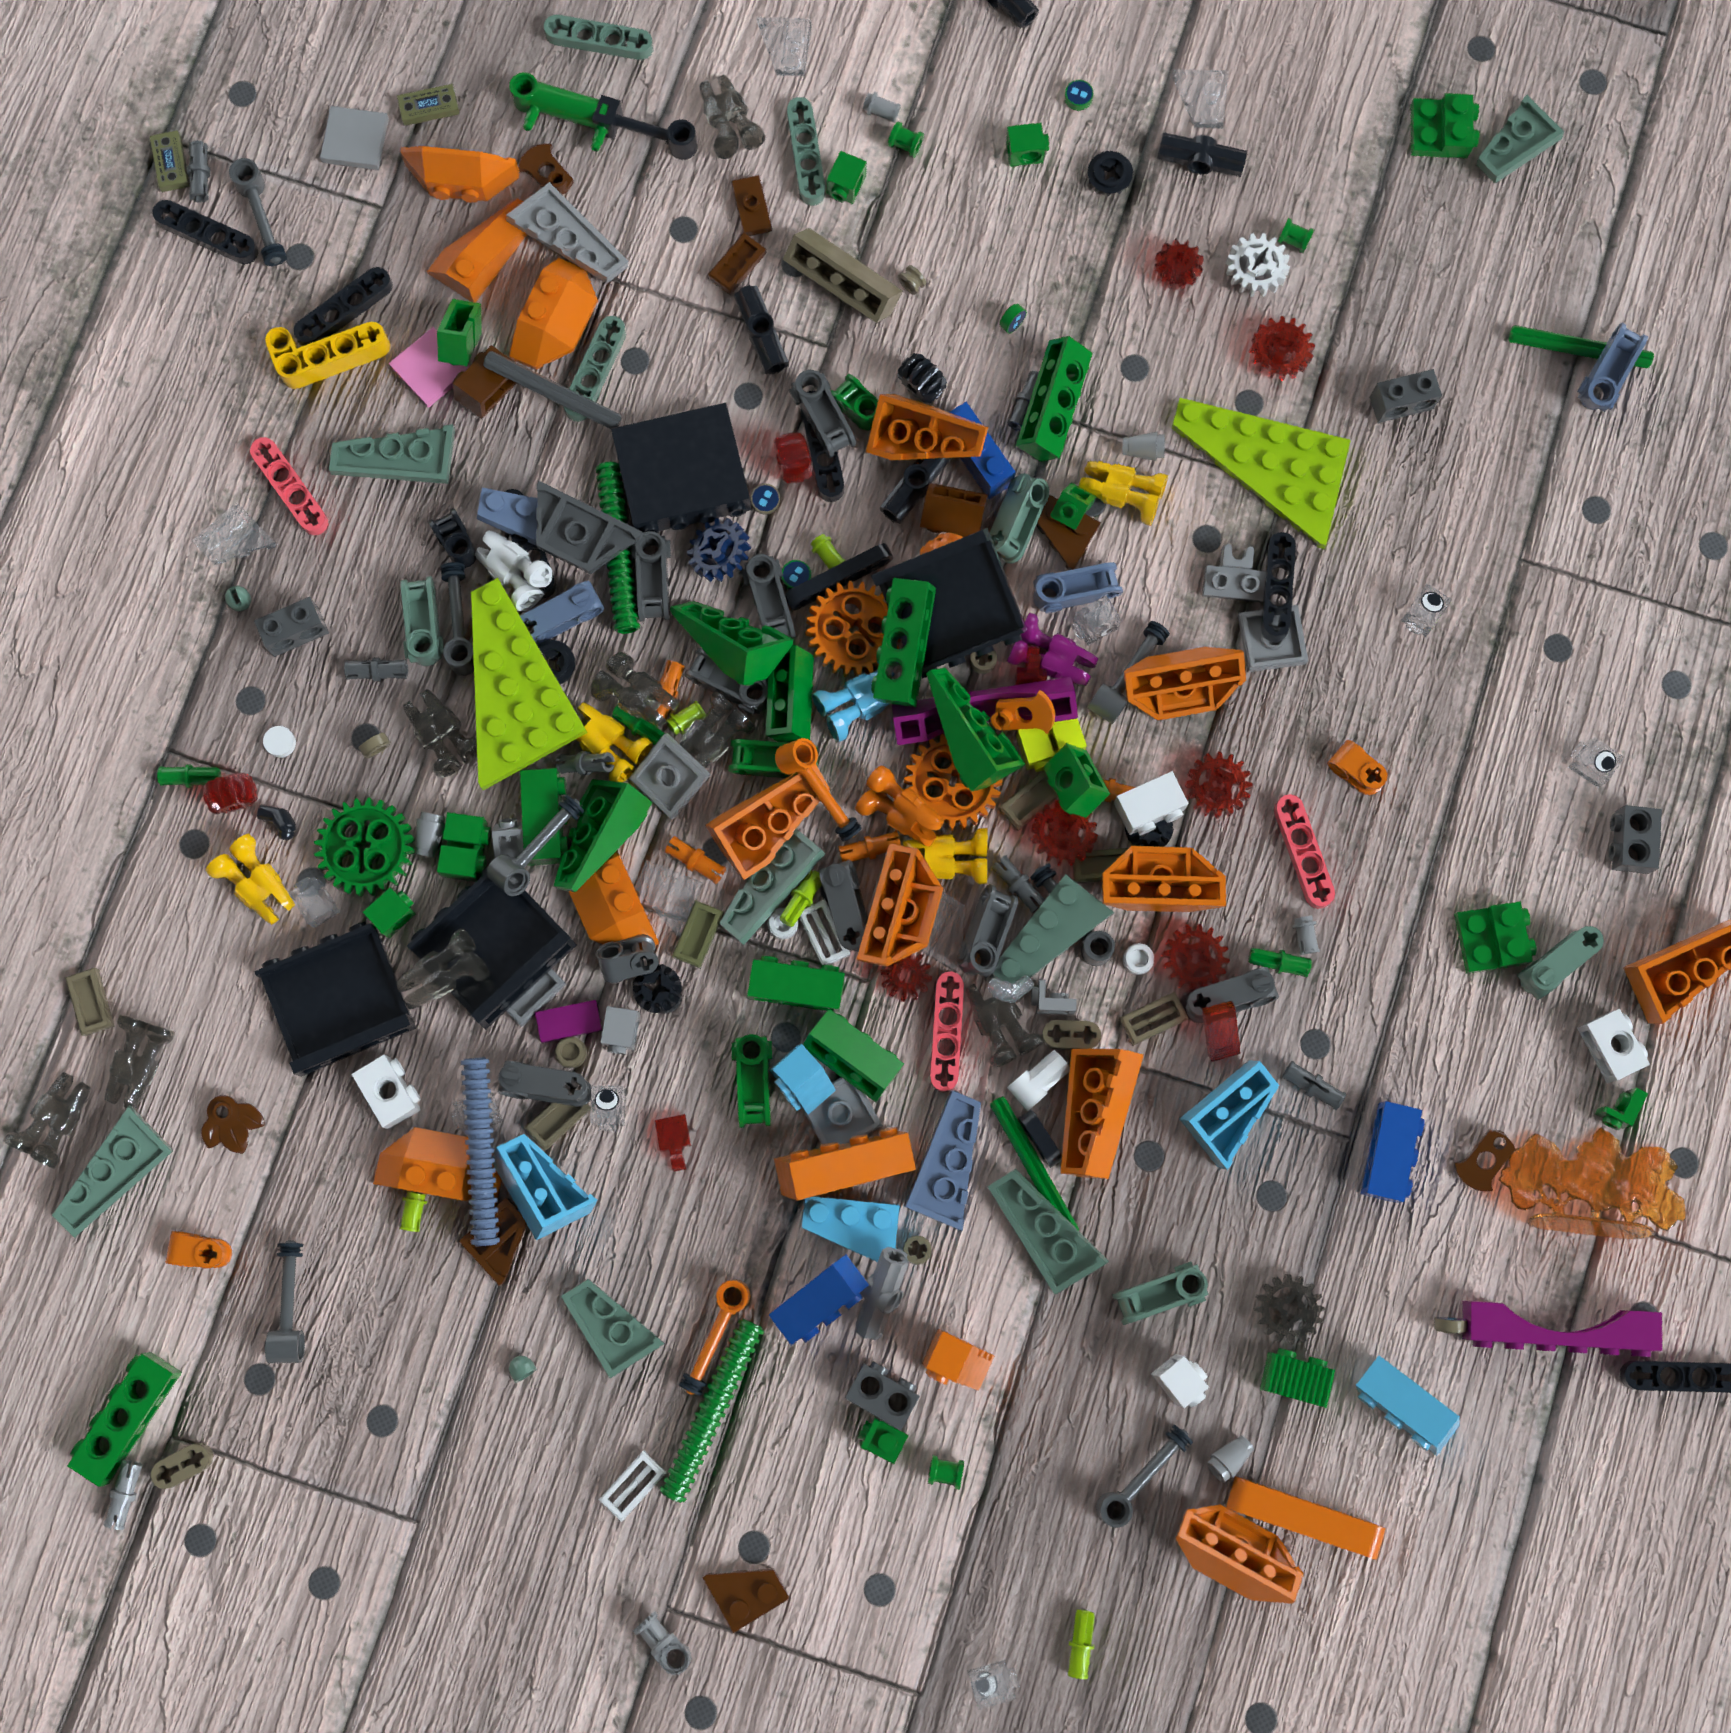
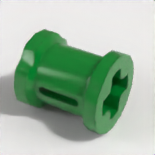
M898 121L890 133L888 146L891 148L894 146L909 152V156L914 158L921 148L924 133L921 131L918 133L903 127L902 123Z
M1288 218L1277 243L1282 244L1285 242L1298 248L1299 252L1304 254L1315 229L1303 228L1292 223V219Z
M932 1455L928 1484L933 1485L934 1482L953 1485L954 1489L960 1490L964 1461L959 1460L956 1463L938 1459L937 1455Z

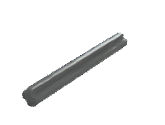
M489 351L484 359L485 368L609 429L618 427L621 422L622 416L619 413L493 351Z

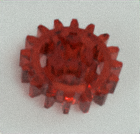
M1280 316L1278 323L1273 318H1269L1267 326L1260 324L1257 333H1254L1251 342L1254 344L1251 345L1249 350L1250 353L1255 354L1252 363L1261 364L1260 373L1265 370L1270 371V379L1275 374H1279L1281 381H1284L1286 374H1289L1292 379L1296 378L1298 371L1303 373L1308 366L1307 363L1310 364L1314 356L1311 353L1315 348V344L1308 343L1313 335L1312 333L1304 334L1303 331L1306 325L1302 324L1297 327L1295 325L1296 318H1292L1289 323L1285 322L1284 316Z
M1218 751L1215 759H1213L1207 753L1204 756V763L1197 759L1193 764L1196 770L1190 769L1187 773L1193 779L1185 783L1186 788L1192 789L1187 798H1195L1197 800L1193 807L1194 809H1198L1201 806L1205 808L1204 816H1207L1210 811H1214L1215 817L1219 819L1222 812L1225 811L1226 815L1230 817L1234 813L1233 807L1240 811L1244 807L1242 801H1248L1251 796L1245 792V790H1249L1253 786V783L1245 781L1251 773L1250 771H1241V767L1244 764L1243 761L1237 764L1233 763V754H1230L1227 759H1223L1222 752ZM1221 767L1228 769L1230 772L1221 769ZM1206 771L1205 776L1207 780L1202 785H1199L1200 776ZM1215 780L1218 784L1223 783L1225 785L1222 790L1219 786H1213ZM1238 785L1237 795L1232 800L1231 789ZM1207 797L1215 800L1216 803L1209 801Z
M1058 800L1055 801L1053 809L1045 805L1042 811L1043 814H1036V823H1033L1031 827V832L1035 833L1032 836V844H1040L1036 851L1037 854L1046 852V861L1049 862L1052 858H1056L1057 866H1061L1063 860H1067L1069 865L1073 866L1075 857L1080 861H1084L1086 857L1085 852L1091 853L1093 851L1094 845L1092 843H1095L1098 834L1093 832L1096 830L1097 823L1089 822L1092 813L1087 818L1076 814H1068L1061 808ZM1046 824L1049 825L1048 829L1051 831L1049 832L1047 837L1045 836L1044 827ZM1083 829L1084 840L1081 843V838L1078 834Z
M1188 924L1183 927L1184 934L1176 930L1173 932L1175 941L1167 939L1165 945L1170 950L1162 952L1161 956L1169 960L1163 965V969L1171 968L1172 973L1168 978L1171 980L1177 977L1179 979V988L1188 983L1189 991H1194L1197 984L1202 988L1208 986L1207 981L1211 984L1218 983L1219 980L1216 974L1219 976L1226 974L1227 971L1221 966L1227 965L1230 962V959L1223 957V954L1229 948L1228 946L1221 947L1219 945L1223 937L1221 935L1214 938L1212 936L1214 930L1212 927L1208 931L1203 932L1202 924H1198L1195 930L1192 931ZM1190 938L1199 939L1197 943L1191 945L1186 942L1182 943V941ZM1209 946L1214 951L1215 959L1210 955ZM1195 951L1200 954L1198 959L1201 960L1196 964L1191 962L1192 954ZM1176 956L1181 959L1182 970L1176 962ZM1200 970L1209 973L1203 977H1192L1195 972Z

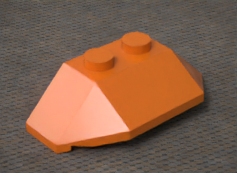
M428 146L401 147L400 151L407 169L430 196L440 200L456 198L469 203L487 202L519 179L520 176L515 158H503L499 155L478 151Z
M557 258L542 269L517 319L509 356L510 359L537 370L543 367L544 364L555 361L574 351L598 303L586 270L561 258Z
M1200 647L1146 657L1124 671L1127 701L1156 720L1217 710L1233 694L1238 686H1241L1246 681L1244 651Z
M889 844L857 955L858 961L889 966L928 946L943 887L919 849Z
M1131 846L1102 873V904L1127 911L1194 912L1226 907V876L1190 847Z
M618 850L576 892L569 891L590 940L603 945L608 942H616L645 934L653 938L655 946L660 944ZM639 943L640 950H643L642 943Z
M414 1127L380 1153L373 1184L469 1202L472 1199V1196L468 1194L471 1185L467 1182L470 1179V1175L467 1174L470 1165L466 1164V1160H469V1155H466L469 1145L465 1144V1140H468V1137ZM496 1171L493 1173V1177L496 1178L493 1186L497 1188L494 1197H497L498 1200L502 1179Z
M1221 1504L1186 1510L1176 1540L1193 1569L1249 1600L1290 1604L1295 1602L1304 1573L1299 1566L1295 1565L1291 1554L1277 1535L1225 1508Z

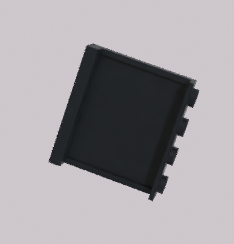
M726 402L611 428L634 528L642 531V533L648 531L659 533L667 529L682 530L688 527L689 524L698 522L703 524L706 522L712 523L716 518L724 516L738 517L744 515L746 511L752 510Z
M987 528L871 575L875 587L880 586L885 601L889 586H892L893 578L925 581L936 587L922 679L927 677L926 673L930 670L937 669V667L946 663L951 668L966 662L964 656L974 652L977 657L994 651L992 646L1003 641L1005 646L1018 642L1022 640L1020 634L1027 631ZM912 606L904 608L902 619H906L912 614ZM902 636L900 639L903 646L907 644V636Z
M488 867L482 871L477 882L461 890L457 895V900L449 907L442 908L435 915L434 921L426 928L418 930L407 945L484 1029L489 1028L577 946L572 938L526 890L517 896H509L495 885L487 876Z
M361 922L349 928L348 933L341 936L337 934L326 936L320 940V944L317 946L297 948L291 952L292 956L280 960V958L268 960L262 964L263 968L254 971L255 975L260 977L292 1058V1062H289L293 1074L297 1076H305L417 1029L378 929L371 923Z

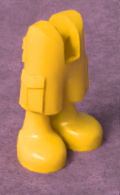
M1102 461L1087 462L1084 472L1104 482L1083 477L1079 481L1078 486L1097 496L1096 498L1101 499L1105 504L1122 508L1127 503L1136 507L1140 511L1142 523L1148 526L1152 525L1159 500H1161L1166 488L1168 475L1163 473H1157L1153 476L1136 475L1135 468L1120 464L1110 465ZM1136 487L1147 491L1149 494L1131 491V489Z
M582 702L577 707V710L589 722L584 726L587 733L576 740L580 743L579 745L583 751L591 752L592 754L611 753L615 762H606L607 765H614L613 770L609 772V780L625 782L632 775L635 768L627 760L615 754L610 747L615 745L634 764L639 766L651 751L653 743L645 737L637 741L626 738L623 725L612 717L603 715L589 704Z
M987 828L977 829L972 839L955 842V838L951 834H937L930 847L924 846L914 839L903 841V846L917 848L921 853H925V860L937 879H953L955 873L972 877L979 885L987 884V858H977L970 861H955L953 858L955 855L987 857Z
M245 834L232 843L229 851L251 872L249 878L241 872L235 861L228 854L217 856L207 865L205 871L212 878H225L236 885L234 895L246 907L253 909L266 922L273 925L280 919L274 910L267 905L265 900L273 894L278 903L282 904L288 911L295 906V902L283 886L282 880L270 864H261L255 853L256 840L250 834Z

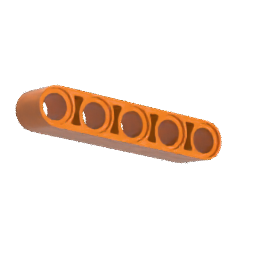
M1237 1476L1234 1477L1225 1507L1375 1560L1378 1558L1386 1529L1374 1523Z

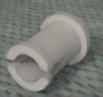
M876 92L874 94L868 93L863 104V110L867 111V115L873 113L892 122L896 121L901 104L878 97Z
M1312 916L1295 918V925H1292V928H1296L1300 955L1320 952L1314 927L1317 921H1313Z

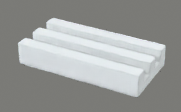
M825 899L805 908L799 918L821 965H829L850 956L849 950L845 949L839 942L832 914ZM822 908L842 950L841 952L836 953L816 910ZM810 913L829 951L830 957L825 958L806 918V915Z
M643 1450L599 1500L622 1522L667 1472ZM642 1461L648 1464L613 1503L608 1499ZM653 1469L657 1474L621 1512L618 1506Z

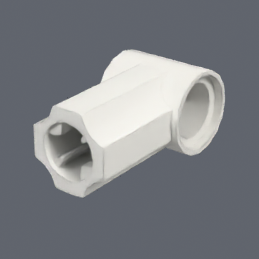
M1053 1050L1038 1062L1033 1069L1027 1070L1019 1076L1007 1089L1028 1111L1048 1094L1047 1091L1070 1072V1067L1063 1057Z

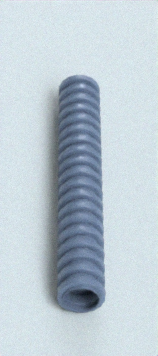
M486 1057L469 1058L460 1062L461 1065H464L461 1075H465V1080L462 1081V1085H465V1090L462 1091V1095H466V1100H463L466 1110L463 1111V1114L467 1115L464 1125L468 1127V1130H465V1135H468V1140H465V1144L469 1145V1150H466L469 1160H466V1164L470 1165V1169L467 1170L470 1179L467 1182L471 1185L468 1194L472 1196V1199L469 1200V1204L472 1205L469 1214L473 1215V1219L470 1220V1224L473 1225L470 1234L474 1235L471 1244L474 1246H489L500 1242V1238L496 1237V1233L499 1232V1227H496L499 1218L495 1217V1213L498 1212L495 1203L498 1200L497 1197H494L497 1188L493 1186V1183L496 1182V1178L493 1177L496 1168L492 1167V1163L495 1162V1158H492V1153L495 1152V1149L491 1148L494 1138H491L490 1133H493V1128H490L493 1118H489V1113H492V1108H489V1103H492V1099L488 1098V1093H491V1089L488 1088L487 1084L491 1083L490 1079H487V1073H490V1069L486 1067L489 1059H486Z

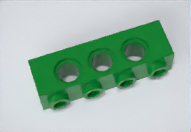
M1070 336L1049 340L1016 443L1018 448L1040 462L1060 459L1093 352Z
M893 578L892 586H889L887 590L888 612L887 616H884L881 625V631L884 634L882 646L878 647L876 661L879 664L877 676L873 677L871 691L874 694L873 698L882 703L911 707L917 706L936 587L929 582ZM912 606V614L908 618L902 619L904 608ZM902 636H907V644L902 649H897L898 639ZM901 665L902 674L897 679H892L893 669Z
M152 1352L141 1353L140 1356L136 1355L126 1367L128 1374L122 1383H117L108 1394L107 1399L109 1403L103 1412L99 1411L92 1418L89 1424L90 1432L85 1439H80L70 1453L72 1459L67 1467L98 1487L110 1484L121 1467V1461L126 1460L182 1374L180 1370ZM140 1380L147 1387L146 1394L142 1398L136 1393V1385ZM121 1408L128 1414V1421L124 1426L117 1419ZM102 1437L107 1438L110 1445L106 1454L99 1448V1441Z

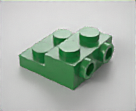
M1445 93L1442 99L1413 98L1411 102V156L1468 159L1472 149L1477 147L1479 142V130L1474 129V121H1477L1479 115V104L1474 103L1473 94Z
M1521 901L1492 905L1488 908L1462 911L1454 914L1466 974L1527 965L1533 962L1532 956H1536L1537 947L1535 940L1528 938L1526 926L1530 925V914L1527 908H1522Z

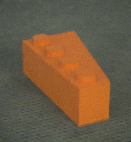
M1731 919L1623 967L1648 1024H1664L1672 1017V1014L1689 1004L1693 1000L1692 998L1703 989L1709 988L1717 981L1718 977L1727 970H1731Z
M897 1127L880 1130L878 1136L868 1138L867 1134L849 1138L850 1142L839 1145L838 1142L827 1143L819 1146V1149L810 1151L800 1150L792 1152L787 1156L774 1158L781 1195L798 1201L916 1170L909 1134L898 1131Z

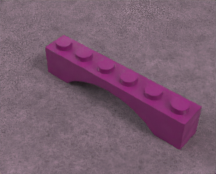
M1071 677L968 692L971 698L969 703L980 712L984 710L990 717L987 722H991V717L996 711V704L999 700L1035 697L1039 690L1043 691L1051 700L1055 709V722L1078 718L1075 689ZM934 697L917 700L916 707L892 704L897 745L928 741L944 734ZM1018 708L1021 718L1024 720L1032 719V712L1028 708Z
M1462 1301V1319L1467 1320V1332L1462 1334V1339L1473 1340V1347L1492 1348V1342H1504V1349L1524 1350V1343L1536 1344V1350L1556 1352V1345L1568 1346V1352L1588 1353L1587 1347L1599 1348V1354L1619 1355V1349L1631 1350V1356L1651 1357V1351H1662V1312L1619 1310L1607 1320L1593 1327L1578 1331L1558 1332L1531 1324L1516 1315L1503 1303Z

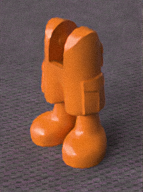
M883 765L877 767L871 773L866 783L870 790L861 796L855 806V810L862 816H869L876 811L882 812L887 815L886 821L889 826L899 831L900 834L909 836L918 843L930 847L936 839V834L932 830H939L943 819L936 810L927 805L925 800L911 788L903 789L899 786L890 769ZM888 795L895 799L894 802L888 797Z

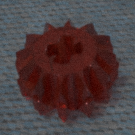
M1177 238L1173 240L1172 245L1165 242L1162 245L1161 251L1156 254L1155 260L1157 263L1154 266V271L1160 274V283L1169 281V289L1173 288L1174 284H1178L1182 291L1186 283L1193 286L1196 282V277L1202 274L1203 268L1201 265L1204 258L1202 255H1198V246L1189 247V239L1184 244H1180Z
M790 432L775 438V457L782 479L788 484H796L811 478L812 460L804 436L799 432Z
M234 773L217 777L214 780L208 781L202 788L205 805L207 804L208 810L214 814H226L244 809L245 807L252 806L258 799L255 782L253 783L252 777L246 773Z
M921 953L916 956L915 960L911 959V954L887 966L891 970L883 969L880 971V976L890 978L882 982V988L893 986L889 993L891 998L895 997L899 991L902 992L901 1002H906L907 993H910L912 999L916 1001L919 998L916 989L922 993H927L928 987L922 982H931L932 976L922 973L928 971L931 965L930 963L919 965L923 959ZM902 969H908L907 973L910 970L914 973L911 976V982L905 983V979L900 981L899 977L901 976Z

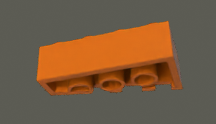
M1123 1049L1071 1050L1060 1174L1083 1178L1109 1179L1144 1054Z
M937 1329L922 1364L927 1368L925 1373L928 1377L944 1385H947L948 1381L951 1380L979 1391L995 1356L947 1332Z

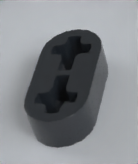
M1029 1110L1018 1117L1021 1126L1048 1167L1051 1168L1061 1162L1062 1155L1036 1114Z

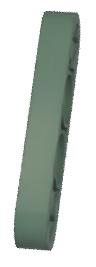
M564 15L549 16L544 22L545 36L553 45L636 60L647 59L653 52L652 37L643 29ZM557 26H560L562 30H559L557 34H554L553 30H556ZM582 30H589L593 33L591 38L587 40H581L577 35ZM609 35L620 37V41L615 45L607 44L605 39ZM625 38H629V41H627V47H625V46H626V40H625ZM640 41H644L645 44H642L641 48H636Z
M796 97L787 105V118L799 194L805 204L815 206L820 204L825 198V182L813 107L808 99ZM799 108L804 112V123L800 124L796 109ZM800 133H808L812 139L809 143L801 144L796 140V137ZM804 159H812L816 162V166L811 170H805L800 166V163ZM808 179H813L816 190L814 195L810 194Z
M607 316L600 322L572 381L570 390L578 394L580 392L584 397L594 402L597 401L626 338V329L622 319L617 316ZM614 326H617L619 333L614 332L611 335L610 344H608L609 335L607 329L612 330ZM598 350H605L609 353V357L604 362H596L593 359L594 353ZM593 375L597 378V383L590 388L584 387L581 384L583 377ZM564 406L567 417L572 421L580 422L587 419V417L573 412V410Z

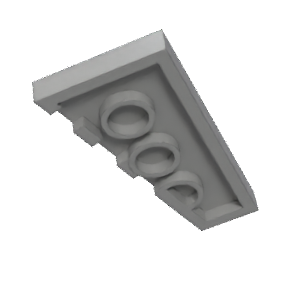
M550 182L506 215L507 222L605 283H609L628 268L629 261Z

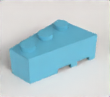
M802 1044L796 1046L769 1070L777 1079L775 1081L776 1085L796 1111L802 1108L808 1115L836 1091L823 1067Z
M1249 1060L1184 1114L1180 1120L1218 1168L1228 1170L1233 1163L1232 1159L1240 1146L1244 1145L1249 1137L1247 1136L1256 1120L1260 1119L1277 1091L1279 1084L1260 1061Z
M525 1134L496 1147L492 1157L495 1158V1162L492 1164L536 1241L592 1212L598 1200L593 1195H588L575 1183L573 1177L563 1173L552 1163L553 1159Z
M813 1196L804 1200L802 1228L878 1262L883 1249L887 1247L896 1248L900 1205Z
M1380 1355L1356 1384V1389L1360 1393L1358 1398L1371 1409L1378 1407L1386 1414L1384 1418L1399 1430L1403 1428L1412 1436L1411 1439L1426 1451L1430 1450L1436 1456L1460 1426V1416Z

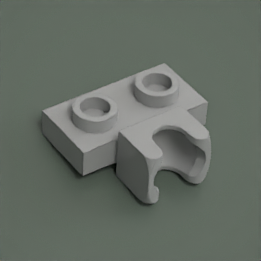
M1230 544L1223 545L1220 567L1210 565L1205 567L1202 596L1262 602L1266 571L1251 570L1253 567L1254 548L1248 547L1243 552L1242 559L1237 560L1232 555V546Z

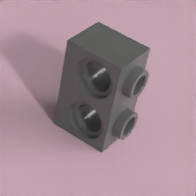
M1434 369L1379 382L1369 398L1377 422L1381 423L1433 410L1441 399L1442 393Z
M311 597L254 620L265 648L274 657L329 634L319 607Z
M1624 805L1615 811L1610 821V829L1614 831L1613 843L1609 848V860L1612 861V870L1650 874L1659 869L1662 809ZM1630 818L1638 822L1639 831L1631 827ZM1629 848H1632L1637 852V861L1633 860L1629 856Z
M872 1361L870 1366L864 1363L845 1398L901 1431L920 1397L914 1392L917 1386L900 1377L898 1382L887 1376L889 1370ZM868 1376L875 1377L879 1381V1389L872 1395L865 1394L861 1389L862 1380ZM894 1393H902L907 1398L905 1408L900 1411L891 1409L888 1404L890 1396Z

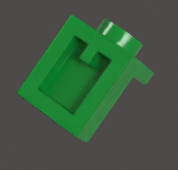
M1071 482L1062 491L1051 513V517L1072 529H1076L1084 514L1092 507L1097 496Z
M1633 1088L1626 1092L1623 1091L1615 1103L1617 1111L1604 1106L1598 1108L1595 1115L1603 1118L1602 1123L1615 1130L1632 1127L1648 1093L1639 1088Z
M874 1417L872 1423L867 1420L865 1421L857 1438L862 1440L860 1448L865 1451L868 1450L884 1460L895 1464L909 1435Z

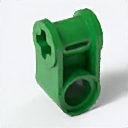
M847 374L845 381L835 391H830L841 412L860 429L869 431L872 428L878 399L855 376ZM866 409L874 411L873 414L868 416L861 414Z

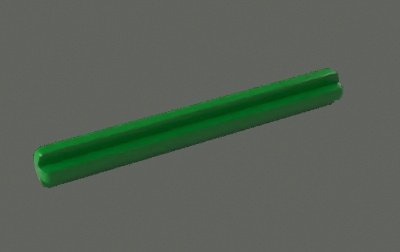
M1517 325L1512 326L1508 336V341L1511 343L1594 359L1599 358L1607 344L1606 342ZM1642 350L1634 366L1649 368L1653 363L1654 353Z
M1002 1096L991 1102L990 1107L1036 1189L1079 1231L1075 1220L1006 1098Z

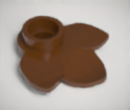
M220 1095L213 1098L207 1106L208 1119L202 1126L201 1136L209 1149L222 1142L228 1150L243 1154L249 1142L248 1130L263 1127L265 1120L261 1112L252 1104L237 1103L230 1096ZM225 1106L228 1109V1115L225 1117L218 1115L217 1108Z

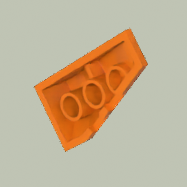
M519 198L515 199L447 246L427 270V273L469 301L476 303L527 236L525 232L506 221V215L523 203V201Z
M880 394L866 452L889 460L980 457L988 427L900 395Z
M815 764L812 767L829 791L830 787ZM794 773L730 808L705 824L720 851L741 878L745 880L771 863L777 851L785 841L792 837L794 830L805 817L810 815L819 804L820 799L803 775Z

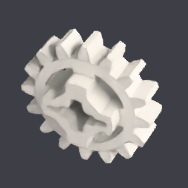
M1251 233L1248 241L1241 237L1238 244L1232 246L1230 250L1231 255H1228L1226 264L1229 265L1226 275H1234L1231 285L1239 283L1241 285L1240 293L1244 292L1245 289H1249L1250 297H1253L1256 291H1260L1261 296L1265 297L1268 289L1275 293L1278 286L1284 284L1286 280L1285 275L1290 270V266L1287 265L1290 256L1282 255L1285 246L1277 247L1275 245L1277 238L1274 237L1267 241L1266 234L1263 233L1260 239H1256L1254 233ZM1261 260H1263V262L1259 266H1257L1255 270H1253V268L1257 264H1259Z

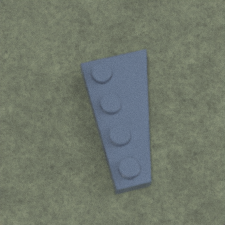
M482 488L477 520L511 535L515 533L528 539L529 543L536 545V508L538 498Z
M950 1091L904 1203V1207L960 1231H963V1216L965 1204H967V1188L969 1174L972 1169V1154L974 1143L976 1142L981 1102L956 1091Z

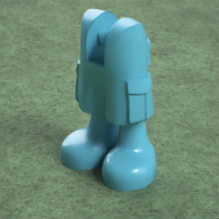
M878 670L867 675H859L844 682L843 690L837 692L818 690L812 694L814 705L823 717L848 701L854 703V705L827 716L828 729L836 742H841L847 738L848 726L856 718L859 717L867 721L880 714L889 705V703H882L873 698L874 694L871 691L873 677L877 676Z

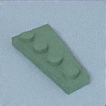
M451 424L435 430L425 428L418 429L415 433L402 435L392 433L387 434V437L376 439L366 437L333 442L329 472L331 475L448 484L455 427Z
M795 829L792 837L785 841L770 864L748 878L743 889H739L720 922L743 945L825 855L822 849L798 829Z
M1065 874L999 958L994 975L1011 989L1016 990L1115 912Z
M129 1105L52 1216L75 1238L171 1154L173 1149Z
M1017 1169L987 1186L1054 1295L1109 1262Z

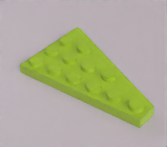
M1179 398L1171 429L1181 437L1187 438L1197 450L1201 449L1215 461L1214 464L1230 477L1237 479L1246 490H1251L1264 500L1267 507L1282 519L1288 520L1299 533L1302 531L1317 543L1316 546L1318 548L1324 549L1329 536L1351 440Z
M498 578L471 592L478 784L483 791L587 733Z

